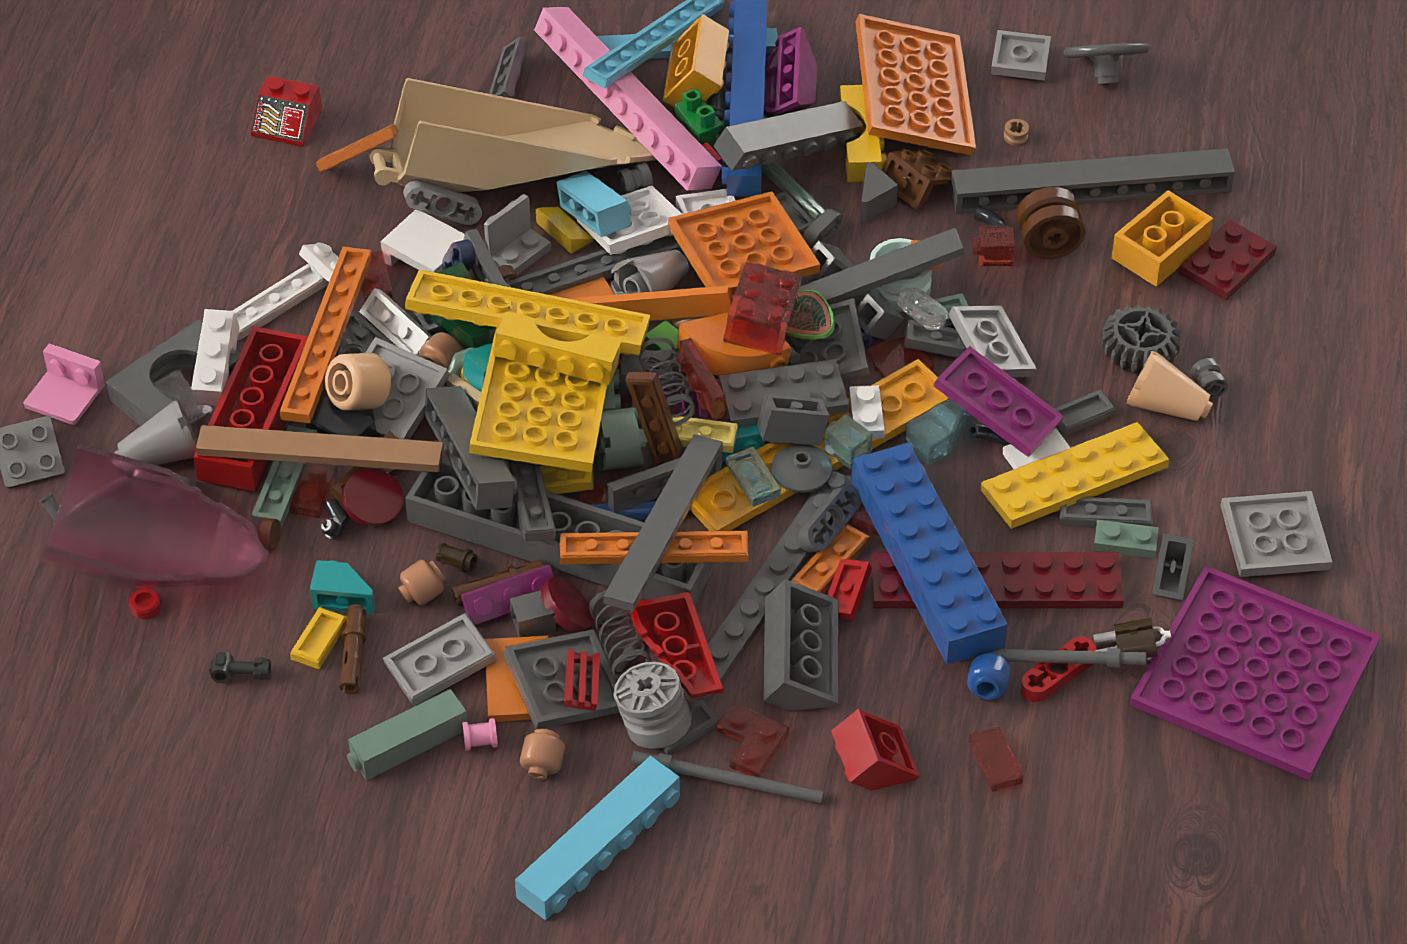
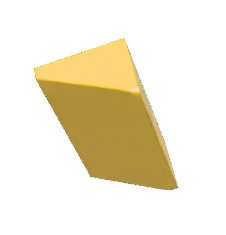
M541 207L536 209V223L570 254L593 242V238L559 207Z

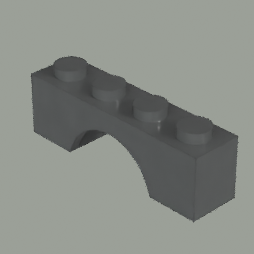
M818 241L811 250L820 263V273L813 274L817 280L855 266L838 247ZM877 289L847 299L854 298L860 327L868 335L887 341L904 319Z

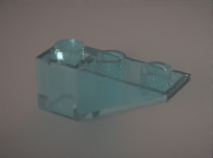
M951 399L938 403L932 410L920 417L913 418L907 424L906 443H910L915 454L929 466L952 452L971 414Z

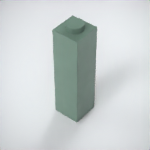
M449 689L348 739L350 753L347 754L348 762L355 772L359 770L367 781L463 733L462 722H467V712L452 690Z

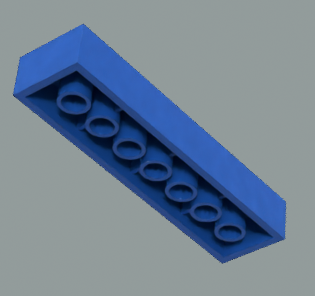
M906 443L853 458L852 484L857 489L872 523L946 665L1005 648L1008 624L911 444Z

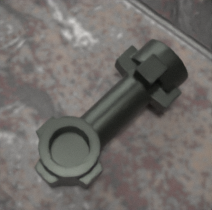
M219 652L215 655V659L211 660L209 672L211 678L217 683L228 682L231 674H253L254 679L270 678L271 660L265 659V657H255L254 662L234 661V657L230 653Z

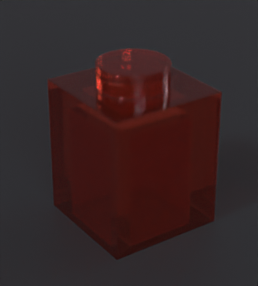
M978 226V237L972 238V254L978 256V266H1013L1015 248L1013 226Z

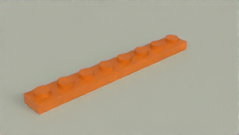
M342 247L280 409L281 420L311 423L325 385L327 368L335 358L372 259L371 250Z

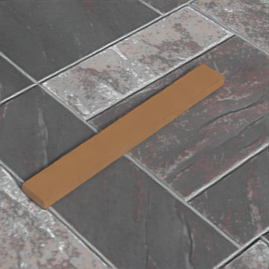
M201 425L196 452L197 455L439 472L443 455V442Z

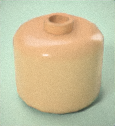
M375 353L341 354L335 357L327 368L325 387L333 405L341 410L376 409L385 403L390 394L391 374L384 359Z

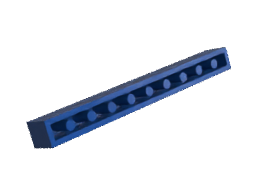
M767 0L730 1L729 17H734V19H729V35L734 36H728V53H733V55L727 54V71H732V73H726V89H731V91H726L725 108H730V110H725L724 126L727 127L763 119ZM762 164L748 170L740 169L731 171L729 167H722V184H727V196H755L761 194Z

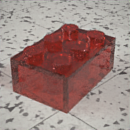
M745 262L728 313L723 342L781 356L797 306L803 275L766 267L762 264Z

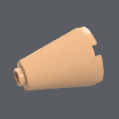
M1152 350L1126 404L1198 421L1200 416L1203 418L1207 417L1213 402L1209 401L1210 394L1163 356Z

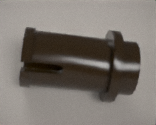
M443 542L439 545L436 555H440L436 557V561L458 567L463 573L467 571L472 572L477 564L478 556L469 548L462 550Z

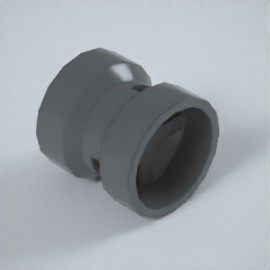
M645 162L636 164L634 169L623 168L617 170V180L623 195L651 185L653 186L652 174Z
M1206 358L1192 366L1191 376L1195 383L1210 394L1209 400L1216 399L1226 392L1228 383L1224 375L1221 374L1217 360Z

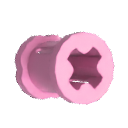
M495 718L489 719V722L468 724V722H462L466 751H470L472 747L492 745L493 748L498 747Z

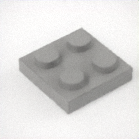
M997 30L991 74L1045 81L1051 36Z

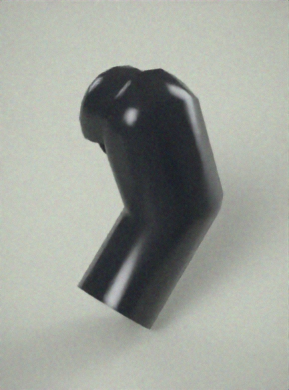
M972 423L969 426L968 433L971 438L985 439L1001 445L1008 444L1006 440L984 424Z
M330 499L324 505L330 518L326 519V525L321 524V530L327 538H336L342 534L349 519L338 500Z

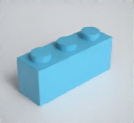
M583 171L557 181L560 206L600 237L631 226L629 216L631 214V206L628 200L621 197L612 188L606 186L589 172Z

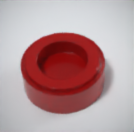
M142 588L132 593L129 598V607L132 615L144 620L155 617L161 610L159 594L150 588Z

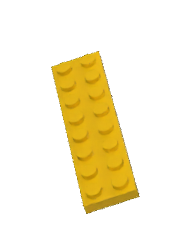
M420 269L405 302V309L415 311L418 314H432L442 316L448 320L472 322L478 326L499 327L505 312L508 311L535 318L538 329L544 335L553 339L571 342L582 340L595 333L622 340L620 353L625 355L640 354L650 321V315Z

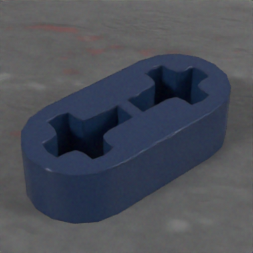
M469 240L453 242L442 260L443 270L463 262L467 271H470L475 262V250Z

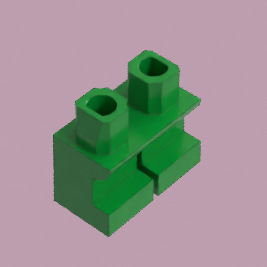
M697 89L683 93V101L675 104V118L701 145L707 142L717 152L714 144L720 137L718 132L723 128V123L715 115V110L702 99V94Z

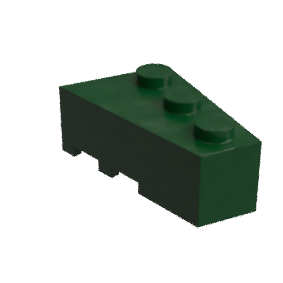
M463 262L438 272L472 280ZM428 314L433 322L445 328L465 349L470 347L478 348L493 343L496 327L488 325L478 326L472 322L448 320L442 316Z

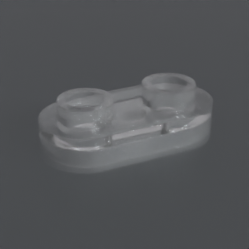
M905 287L900 290L897 304L905 313L909 314L928 330H937L945 326L948 311L921 289Z

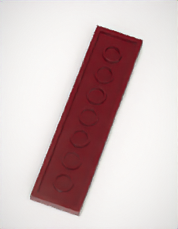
M872 552L873 608H917L889 553ZM969 552L999 608H1123L1124 597L1119 552Z

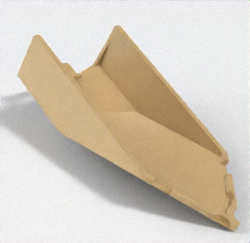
M406 78L394 121L398 133L392 139L391 149L375 147L369 152L370 161L375 166V181L379 185L395 182L405 187L411 181L421 180L456 192L490 190L563 174L657 161L629 130L618 125L615 126L614 130L600 125L601 118L595 115ZM385 162L391 163L392 168L386 167Z

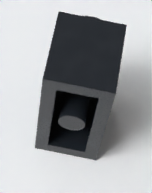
M328 395L317 404L311 423H306L308 429L317 430V433L376 437L375 420L370 415L357 410H341L333 405Z

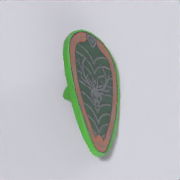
M814 290L800 291L783 299L775 306L769 317L770 322L779 332L801 339L814 340L826 338L833 333L835 327V316L827 300L818 291Z

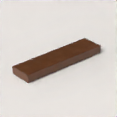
M629 372L625 379L656 466L681 458L684 450L658 374L655 372Z

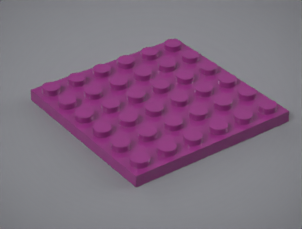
M1205 565L1169 629L1171 637L1165 639V643L1158 648V656L1153 657L1131 696L1130 706L1306 780H1310L1379 644L1381 636Z

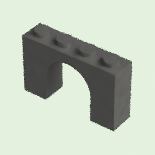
M199 319L106 381L110 401L139 426L173 402L155 387L158 380L176 370L195 369L203 323ZM237 350L235 353H230L229 376L240 355V352Z

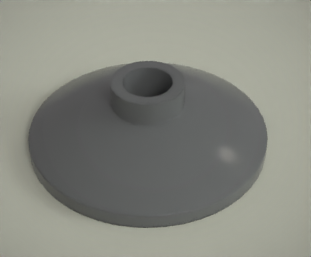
M796 444L785 447L775 455L771 470L775 481L783 488L793 492L806 493L820 489L829 481L832 474V463L828 455L821 449L812 445Z

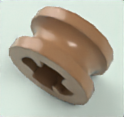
M1012 119L1006 122L1004 140L1013 146L1025 144L1028 140V123L1021 119Z

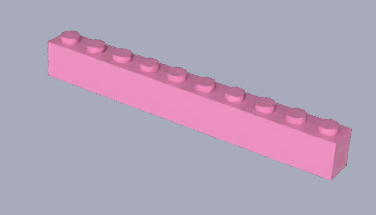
M569 7L543 8L534 31L687 191L712 189L722 167L717 160L631 71L606 89L583 77L584 68L610 50Z

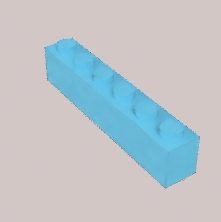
M649 756L515 879L516 898L545 921L554 912H560L566 906L568 899L577 891L584 890L591 878L599 870H605L613 861L614 856L622 849L629 848L636 836L644 828H650L656 822L658 815L666 808H671L677 803L680 797V777L655 758Z

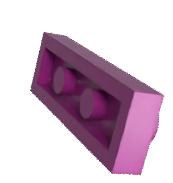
M547 564L461 594L467 616L476 625L510 613V598L541 591V587L554 577L551 566Z

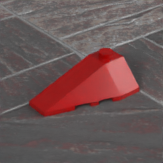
M690 592L639 601L634 612L629 611L636 632L662 663L668 664L676 670L681 686L691 698L723 693V686Z

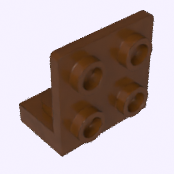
M903 149L902 151L890 152L882 167V171L898 184L897 196L916 210L923 209L934 185L951 184L953 168L944 163L937 162L929 151L924 149L916 151Z

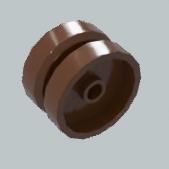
M1060 187L1042 188L1024 197L1018 205L1016 211L1017 221L1026 250L1032 256L1041 259H1057L1070 254L1084 241L1086 231L1076 198L1069 190Z

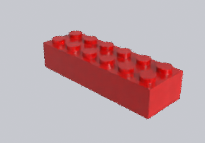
M253 326L208 426L282 431L286 420H281L280 409L308 336ZM197 452L193 456L198 481L254 492L269 461L197 455Z

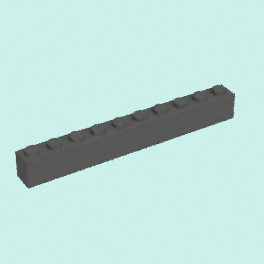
M1228 148L952 170L950 192L955 213L963 214L975 213L979 206L991 211L1017 209L1024 197L1046 187H1060L1069 190L1075 196L1077 204L1159 198L1168 190L1177 196L1231 192L1235 170Z

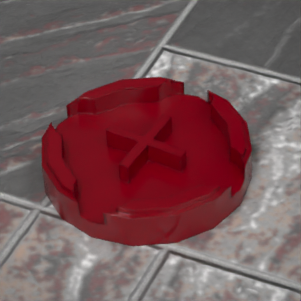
M365 468L353 473L345 483L342 492L343 507L349 517L364 526L383 527L391 523L401 511L403 504L402 489L396 479L386 471L376 468Z
M552 577L541 587V599L544 607L547 610H553L556 614L553 618L565 630L572 633L583 632L594 623V619L589 612V603L581 592L567 580Z

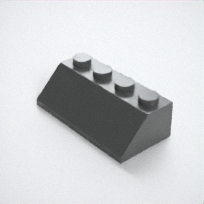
M787 579L765 597L764 702L788 711L833 707L838 704V599Z

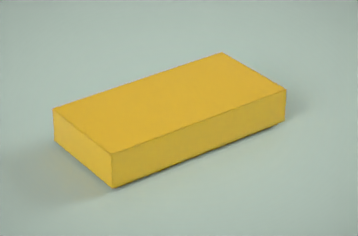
M319 607L290 652L291 660L320 669L341 636L342 631L346 628L347 617Z

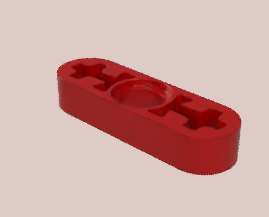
M1075 637L1058 650L1095 651L1096 645L1087 637ZM1038 663L1023 675L1021 693L1029 701H1043L1092 664ZM1060 664L1066 667L1067 671L1063 674H1057L1051 671L1050 667Z

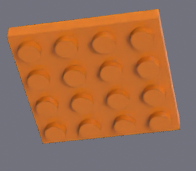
M772 191L668 218L671 233L705 287L729 285L733 296L820 273L819 261Z

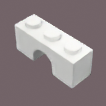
M205 309L191 387L197 405L217 406L230 377L228 368L230 353L236 352L240 328L234 311Z

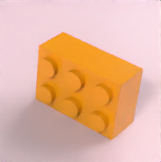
M702 14L671 45L663 96L664 102L675 108L676 103L683 101L682 94L692 89H697L702 94V99L707 102V99L713 93L717 94L724 84L722 77L726 67L725 56L729 47L728 29Z
M1168 190L1115 234L1111 259L1157 287L1210 239L1213 218Z

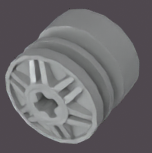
M656 661L645 662L631 667L619 677L614 686L613 696L630 740L638 746L654 749L671 745L686 734L691 726L692 713L676 670L665 663Z

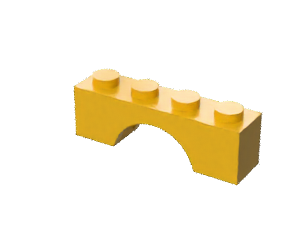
M840 85L839 102L845 101L863 125L859 131L861 136L856 140L846 143L845 165L847 182H864L867 162L874 163L882 170L886 161V153H881V151H884V138L868 135L863 85Z
M506 311L495 334L493 356L610 385L619 363L622 340L592 333L578 341H559L544 335L538 329L535 318Z

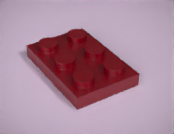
M1229 220L1180 266L1179 274L1227 301L1276 254L1277 246L1236 222Z

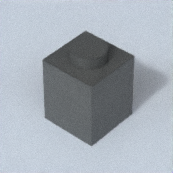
M541 591L510 598L511 619L518 637L543 636L556 632V622L553 618L556 614L552 609L547 610L544 607Z

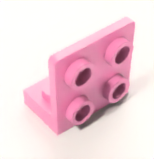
M49 343L43 350L47 372L23 402L24 407L75 425L105 386L101 362Z

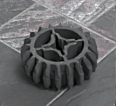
M1139 304L1135 308L1126 305L1123 311L1116 309L1114 315H1109L1102 329L1101 343L1105 351V357H1111L1112 364L1120 363L1121 370L1130 368L1132 374L1136 370H1143L1144 364L1152 350L1159 353L1170 363H1173L1180 351L1181 334L1177 321H1171L1170 314L1162 315L1161 308L1152 310L1150 305L1147 308H1141Z

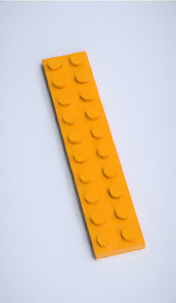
M917 359L871 385H879L884 438L854 439L850 400L848 398V412L829 414L821 446H812L821 449L828 455L832 463V470L836 471L853 461V458L864 455L953 404L954 401L933 386L938 377ZM784 442L778 444L768 443L707 477L690 511L709 531H731L797 492L787 490L775 481L771 469L775 455L785 447L796 444Z

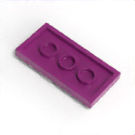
M971 346L936 379L933 385L1027 457L1061 424L1064 418L1061 413Z

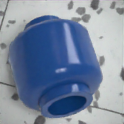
M984 653L973 659L967 678L968 688L971 693L983 700H995L1002 697L1007 691L1011 673L1008 662L1000 655L994 653Z

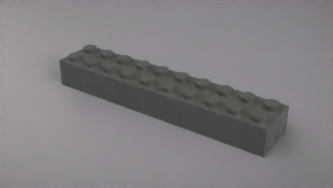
M444 458L441 460L439 472L422 471L405 498L408 522L531 562L540 559L543 566L548 564L552 569L608 587L621 564H560V533L640 532L644 522L547 492L556 529V539L524 541L514 495L512 507L476 510L450 461ZM714 562L660 563L642 598L653 599L690 592L695 606L714 570Z

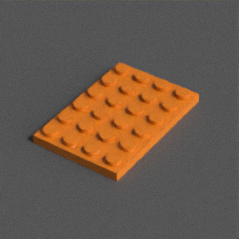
M859 14L855 23L868 135L972 156L976 149L960 35Z

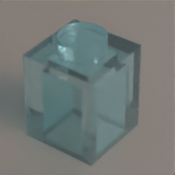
M846 414L838 421L830 423L826 428L824 450L846 467L852 469L853 458L871 454L873 434Z

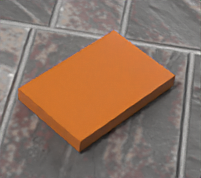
M548 636L485 639L497 661L486 666L488 722L492 718H495V722L531 720L503 653L505 646L547 639Z

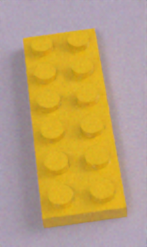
M1136 422L981 482V491L1012 529L1060 510L1062 505L1066 504V507L1076 504V500L1080 498L1097 496L1169 467V458L1141 425Z

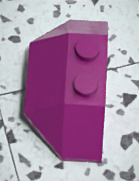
M800 26L778 36L775 42L776 47L765 61L764 114H788L808 108L816 103L817 63L804 29Z

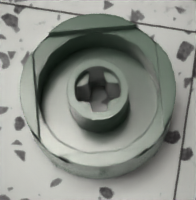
M635 407L602 412L597 439L598 457L595 460L600 471L643 466L641 447L646 446V436L644 430L638 427L639 416Z

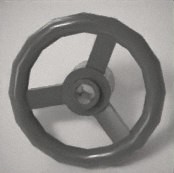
M1146 42L1073 46L1065 48L1063 55L1066 58L1089 57L1094 63V77H1097V84L1118 83L1119 76L1122 75L1121 55L1148 53L1151 47Z

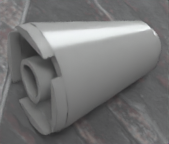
M678 250L622 260L612 269L611 274L614 273V281L611 282L614 294L620 291L631 294L672 290L687 275L689 270L688 260Z
M176 400L117 443L119 450L114 453L121 468L127 466L129 471H133L136 463L152 467L191 459L196 452L198 439L195 438L192 430L193 427L183 407Z

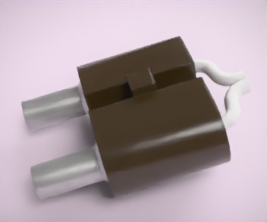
M1152 618L1114 624V631L1095 634L1093 637L1095 645L1116 642L1117 645L1110 648H1121V652H1146L1147 660L1158 656L1157 647L1163 645L1165 639L1171 637L1170 631H1164L1161 627H1153ZM1154 631H1159L1163 635L1158 642H1156ZM1108 648L1099 649L1095 651H1107Z

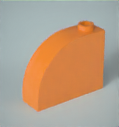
M757 305L680 323L676 345L692 364L717 376L788 366L792 349Z

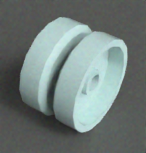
M897 238L878 244L871 252L870 260L908 246L911 240ZM925 269L876 289L898 312L907 311L908 305L924 302L929 298L932 270Z

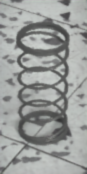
M667 338L651 339L642 345L638 355L639 362L642 365L643 372H646L645 369L649 372H661L670 369L675 364L679 367L678 372H667L660 375L659 378L668 374H677L671 379L660 381V383L672 381L679 375L682 378V383H672L662 388L680 385L677 389L664 392V394H671L682 387L686 389L685 395L677 394L666 399L668 405H675L682 401L690 404L684 412L672 415V417L680 416L690 410L685 418L674 421L675 426L681 425L692 417L695 410L692 399L688 396L689 388L684 385L685 377L681 374L682 366L677 362L678 355L675 345ZM656 342H666L671 345L672 350L662 349L656 351L643 361L642 353L648 345ZM663 351L671 352V355L662 362L647 363L650 357L656 353ZM668 363H673L671 366L664 369H654L656 367L664 366Z
M605 590L591 600L589 612L595 621L600 641L604 645V652L608 656V663L611 666L612 674L618 680L620 676L616 674V671L620 673L626 672L616 668L620 661L632 660L639 655L646 657V662H652L648 652L644 651L645 642L640 639L639 634L637 638L621 640L614 646L607 644L610 637H621L628 634L635 627L634 624L622 626L609 635L603 632L606 625H617L631 617L630 612L623 614L626 611L625 609H621L613 615L600 616L611 605L604 607L598 615L594 613V606L604 596ZM626 616L623 620L616 623H608L617 617ZM630 628L627 632H624L622 634L612 635L618 630ZM635 640L634 642L626 646L617 647L625 641ZM637 641L642 643V649L631 650L618 658L611 656L614 649L627 648Z

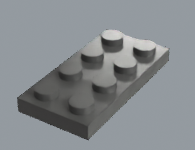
M836 359L719 376V385L729 423H737L738 427L757 425L765 394L823 399L829 414L843 413L849 410V402Z

